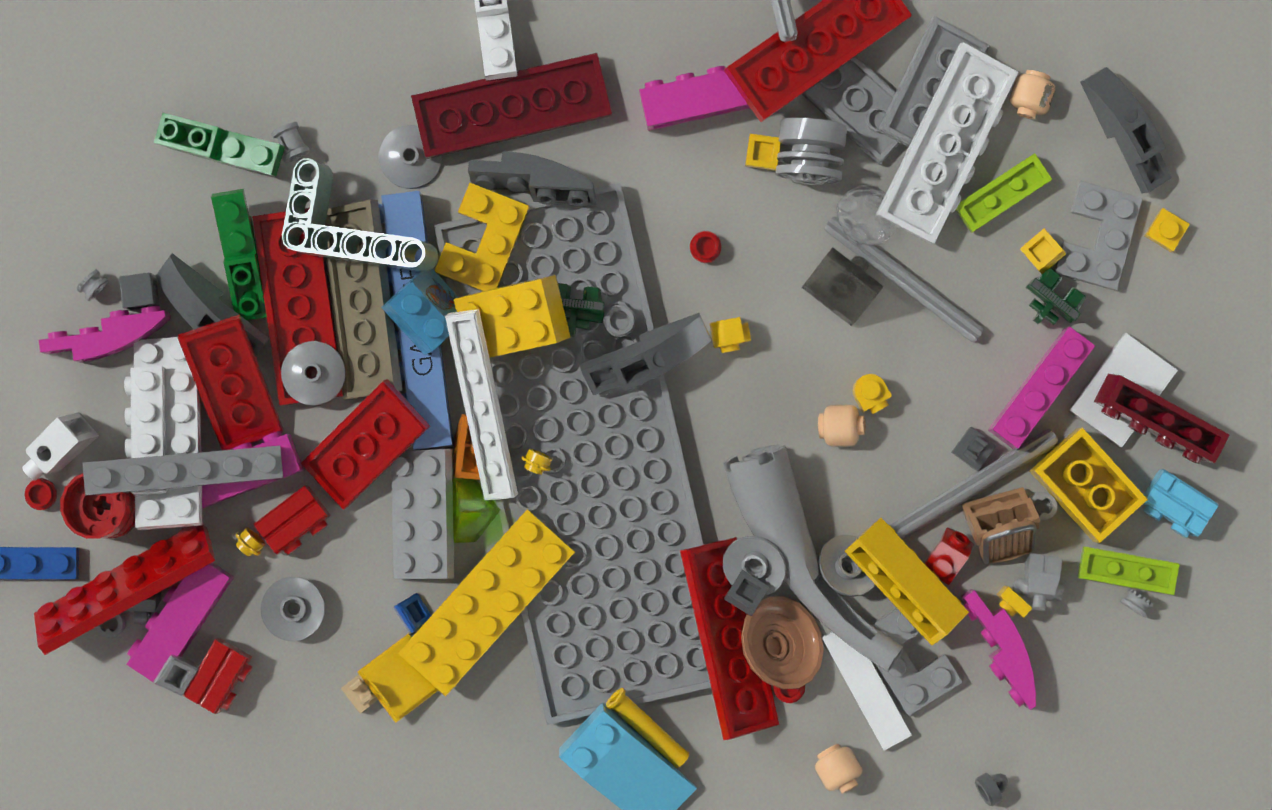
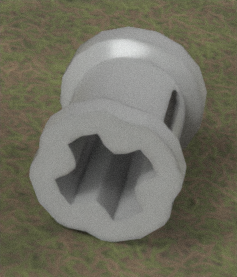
M297 122L283 125L271 133L273 138H277L279 144L285 146L283 152L285 163L292 162L310 153L308 146H304L298 133L299 125Z

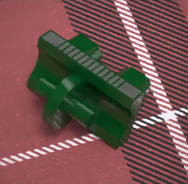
M1051 268L1038 278L1032 279L1025 287L1045 303L1043 305L1035 298L1031 301L1029 306L1037 312L1033 321L1039 324L1045 318L1054 325L1059 320V317L1051 312V309L1069 323L1076 321L1081 314L1078 310L1081 308L1086 296L1074 287H1071L1063 298L1058 296L1053 290L1063 278Z
M558 283L570 337H575L576 328L589 329V322L603 323L604 302H602L600 288L584 287L583 299L570 298L571 286Z

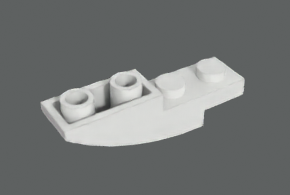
M474 0L486 81L518 76L508 1Z

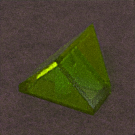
M452 479L454 543L477 542L499 513L500 508L493 500H484L482 487L475 479Z

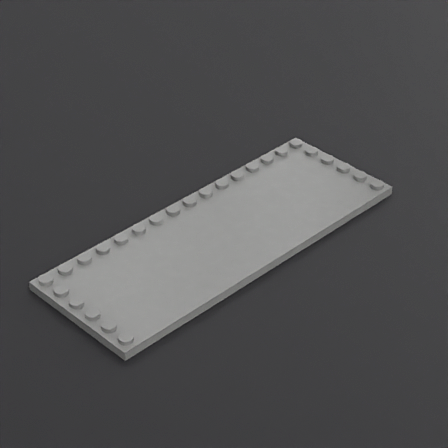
M621 183L594 188L597 198L596 205L577 207L562 203L544 205L539 202L526 204L530 208L498 286L499 288L556 275L557 283L571 286L570 298L582 300L584 287H598L601 289L602 302H604V316L612 306L625 305L634 312L636 318L634 330L625 337H615L608 333L603 319V323L589 322V329L576 328L575 337L561 342L489 358L518 495L515 498L496 499L503 534L528 509L575 551L521 612L547 725L591 715L602 702L606 704L611 695L620 688L626 690L625 694L636 705L711 688L680 550L703 545L665 375L663 373L626 391H623L620 385L593 395L581 372V363L640 342V334L654 329ZM467 217L434 225L440 255L446 242L476 253L487 224ZM446 277L447 285L458 297L481 292L478 289ZM529 448L540 451L552 458L549 466L551 470L543 471L542 475L533 473L524 468L526 461H523L521 457L526 456Z

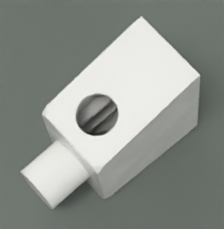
M79 412L57 417L26 448V454L31 459L22 469L29 478L35 481L43 473L50 474L60 471L97 439L99 435Z

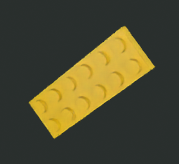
M527 509L398 654L446 697L575 551Z

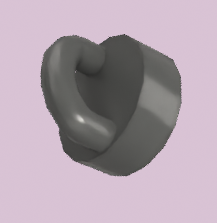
M984 773L976 778V788L987 805L994 806L1002 801L1001 793L1004 792L1008 784L1006 775L1000 773L991 777L988 773Z

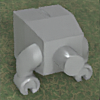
M1030 553L1025 561V576L1014 581L1013 591L1016 594L1020 593V596L1026 595L1027 598H1033L1032 609L1044 611L1046 600L1051 601L1054 598L1056 601L1062 600L1064 586L1059 583L1062 558Z

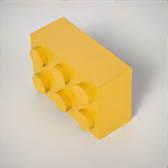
M556 275L453 299L456 312L479 309L489 358L555 344L571 338Z
M1083 427L1076 428L1029 471L1086 535L1096 543H1101L1148 500Z

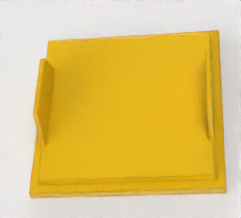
M409 633L357 672L395 723L439 691L398 654L412 638Z

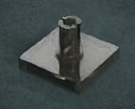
M832 247L801 288L850 326H853L884 286L866 273L869 264L863 257L854 256L850 261Z

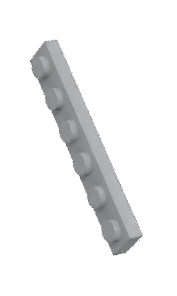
M280 446L82 463L85 496L283 478Z

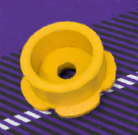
M529 448L526 456L521 457L523 461H526L524 468L533 473L542 475L543 471L551 470L549 466L552 458L540 451Z
M245 528L242 533H236L238 539L236 546L243 554L248 557L252 554L256 556L261 554L260 550L265 546V542L256 532L250 528Z

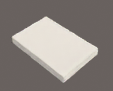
M1124 333L1068 411L1119 448H1122L1134 432V430L1128 427L1130 422L1122 417L1119 420H1115L1101 413L1103 407L1094 402L1108 373L1121 375L1160 396L1178 370L1129 334Z

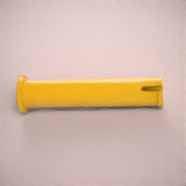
M624 688L614 692L608 699L606 708L617 712L669 760L675 768L682 766L688 759L689 752L625 694L626 690Z

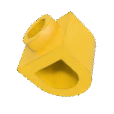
M741 317L709 323L714 348L720 347L721 353L740 350V343L751 341L748 322L742 323Z
M866 374L858 378L853 385V397L862 412L869 409L874 414L889 406L886 399L892 397L881 377L875 374Z

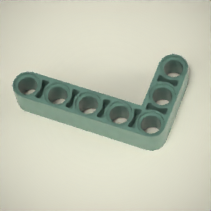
M304 158L295 165L282 232V241L288 249L311 256L427 272L435 267L438 261L436 248L421 240L325 226L333 183V172L329 166L310 158ZM316 169V176L313 179V181H311V173ZM310 201V209L305 213V206ZM304 232L305 239L303 243L300 244L299 238L300 235ZM333 236V246L328 249V241ZM362 240L363 248L357 253V245ZM392 244V253L386 258V249ZM421 248L422 256L420 260L416 262L415 254L418 251V249Z

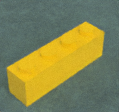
M879 518L845 550L846 554L931 646L948 635L969 613L961 601L943 585L938 576L930 571L918 558L916 552L909 548L896 534L895 530L882 518Z

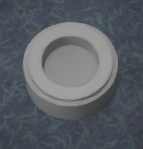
M614 305L605 313L604 326L611 335L625 337L634 330L636 318L634 312L629 307Z

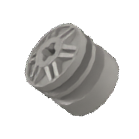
M781 119L779 142L792 147V151H784L777 154V160L790 164L777 165L775 175L796 183L809 185L841 182L842 172L829 167L843 166L844 159L831 155L830 151L845 148L847 126L842 123L822 119Z

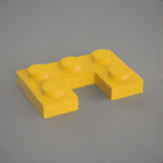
M469 182L458 213L487 224L476 253L446 242L435 272L480 291L498 288L530 208L529 205Z

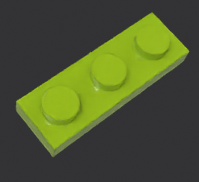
M1034 153L961 201L956 211L972 233L1050 182L1052 178Z
M1083 546L1077 578L1174 595L1180 564Z

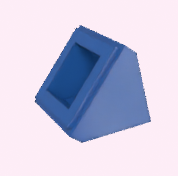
M418 593L413 594L393 607L409 634L420 629L432 616Z

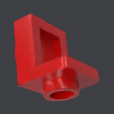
M947 527L943 532L941 540L924 564L938 576L939 580L950 585L969 559L974 544L969 541L965 534Z

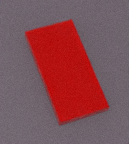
M240 314L178 335V341L222 451L232 450L234 447L248 442L253 443L262 440L264 436L277 431L283 433L282 423Z
M386 379L301 464L334 501L345 510L430 425L392 383Z

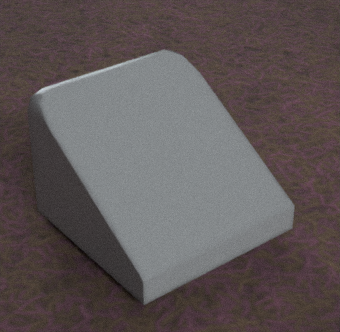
M170 655L154 683L182 696L197 673L198 667L187 658Z

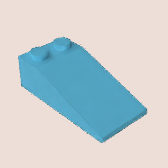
M604 702L597 707L559 748V758L621 810H677L697 789L689 779L612 709H607Z

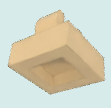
M359 674L341 688L360 714L378 700Z

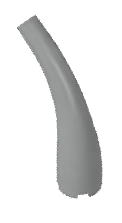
M779 444L751 450L750 454L742 457L743 461L739 462L737 455L724 461L730 488L752 534L770 541L782 553L786 563L785 583L828 629L850 647L888 672L900 657L904 647L882 631H878L868 624L851 608L840 593L832 589L824 580L819 567V558L807 527L786 446L780 447Z

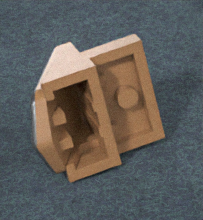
M1023 487L962 504L963 514L976 545H979L980 556L985 564L1013 560L1035 550L1036 529H1039L1040 517L1031 498L1027 497Z

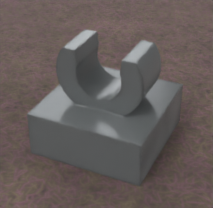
M969 427L951 453L974 470L979 471L997 445L973 427Z
M742 570L724 600L752 616L769 586Z
M161 591L126 610L134 611V624H147L148 618L151 617V612L156 611L161 601Z

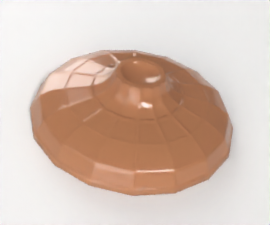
M785 596L767 597L759 603L752 616H746L741 640L744 656L752 671L764 682L780 689H798L813 680L822 663L824 652L822 636L813 616L799 602Z

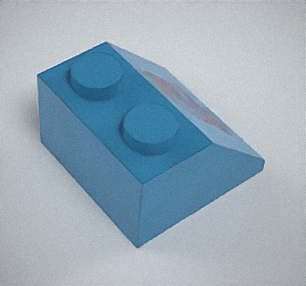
M431 269L427 272H418L381 308L419 350L426 355L433 352L449 337L445 316L448 313L456 312L453 299L459 297Z

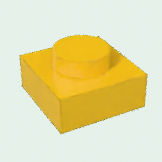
M749 134L745 167L776 171V166L778 165L777 154L780 151L781 144L779 137Z
M1161 208L1144 236L1169 252H1173L1190 224L1168 210Z
M1045 228L1020 248L1041 274L1066 255V252Z
M1004 585L996 594L1002 600L998 605L1004 608L1011 617L1017 614L1024 618L1032 609L1009 586Z

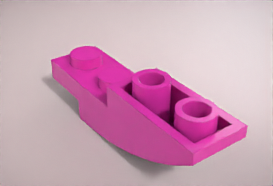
M160 306L143 307L140 314L129 315V310L109 312L110 318L101 319V332H99V327H87L79 329V335L67 336V331L48 333V339L39 340L40 353L53 354L72 351L73 361L80 363L108 357L134 346V343L150 337L171 319L170 312L161 311Z
M970 589L961 596L965 602L963 606L969 612L967 616L972 622L977 619L984 630L980 633L991 648L995 645L998 647L997 650L989 655L993 662L989 665L990 669L999 681H1002L1004 678L1012 688L1008 693L1019 707L1025 705L1026 708L1032 710L1036 707L1034 675L1027 650L1015 624L1004 608H998L991 613L976 591Z

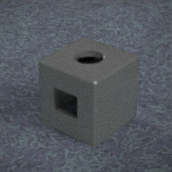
M148 272L120 276L122 308L134 310L149 306H160L156 275Z

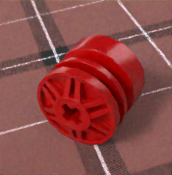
M82 473L75 476L65 486L60 498V512L65 524L74 534L86 539L118 538L128 534L135 527V495L132 492L85 496L84 476ZM103 501L111 504L110 510L102 507Z

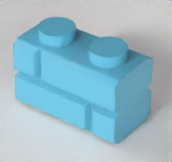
M1161 469L1156 473L1143 494L1148 499L1143 504L1146 506L1143 511L1158 521L1162 517L1173 523L1170 529L1184 538H1187L1189 534L1198 537L1219 505L1165 469Z

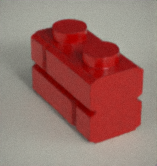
M304 485L255 522L254 526L276 555L285 552L288 556L303 545L300 539L310 532L312 536H315L326 528L328 524L325 520L331 515L308 485Z
M221 638L215 639L183 696L213 714L220 713L222 709L228 711L237 694L232 692L238 681L244 683L253 666L248 664L252 656Z

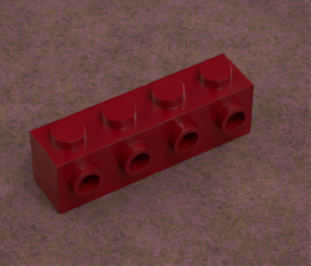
M1108 373L1094 400L1096 404L1103 407L1101 413L1115 420H1119L1120 417L1130 422L1128 425L1130 429L1146 435L1147 431L1157 436L1156 443L1171 450L1176 446L1184 451L1182 457L1196 464H1200L1201 460L1216 463L1230 436L1228 433L1121 375Z

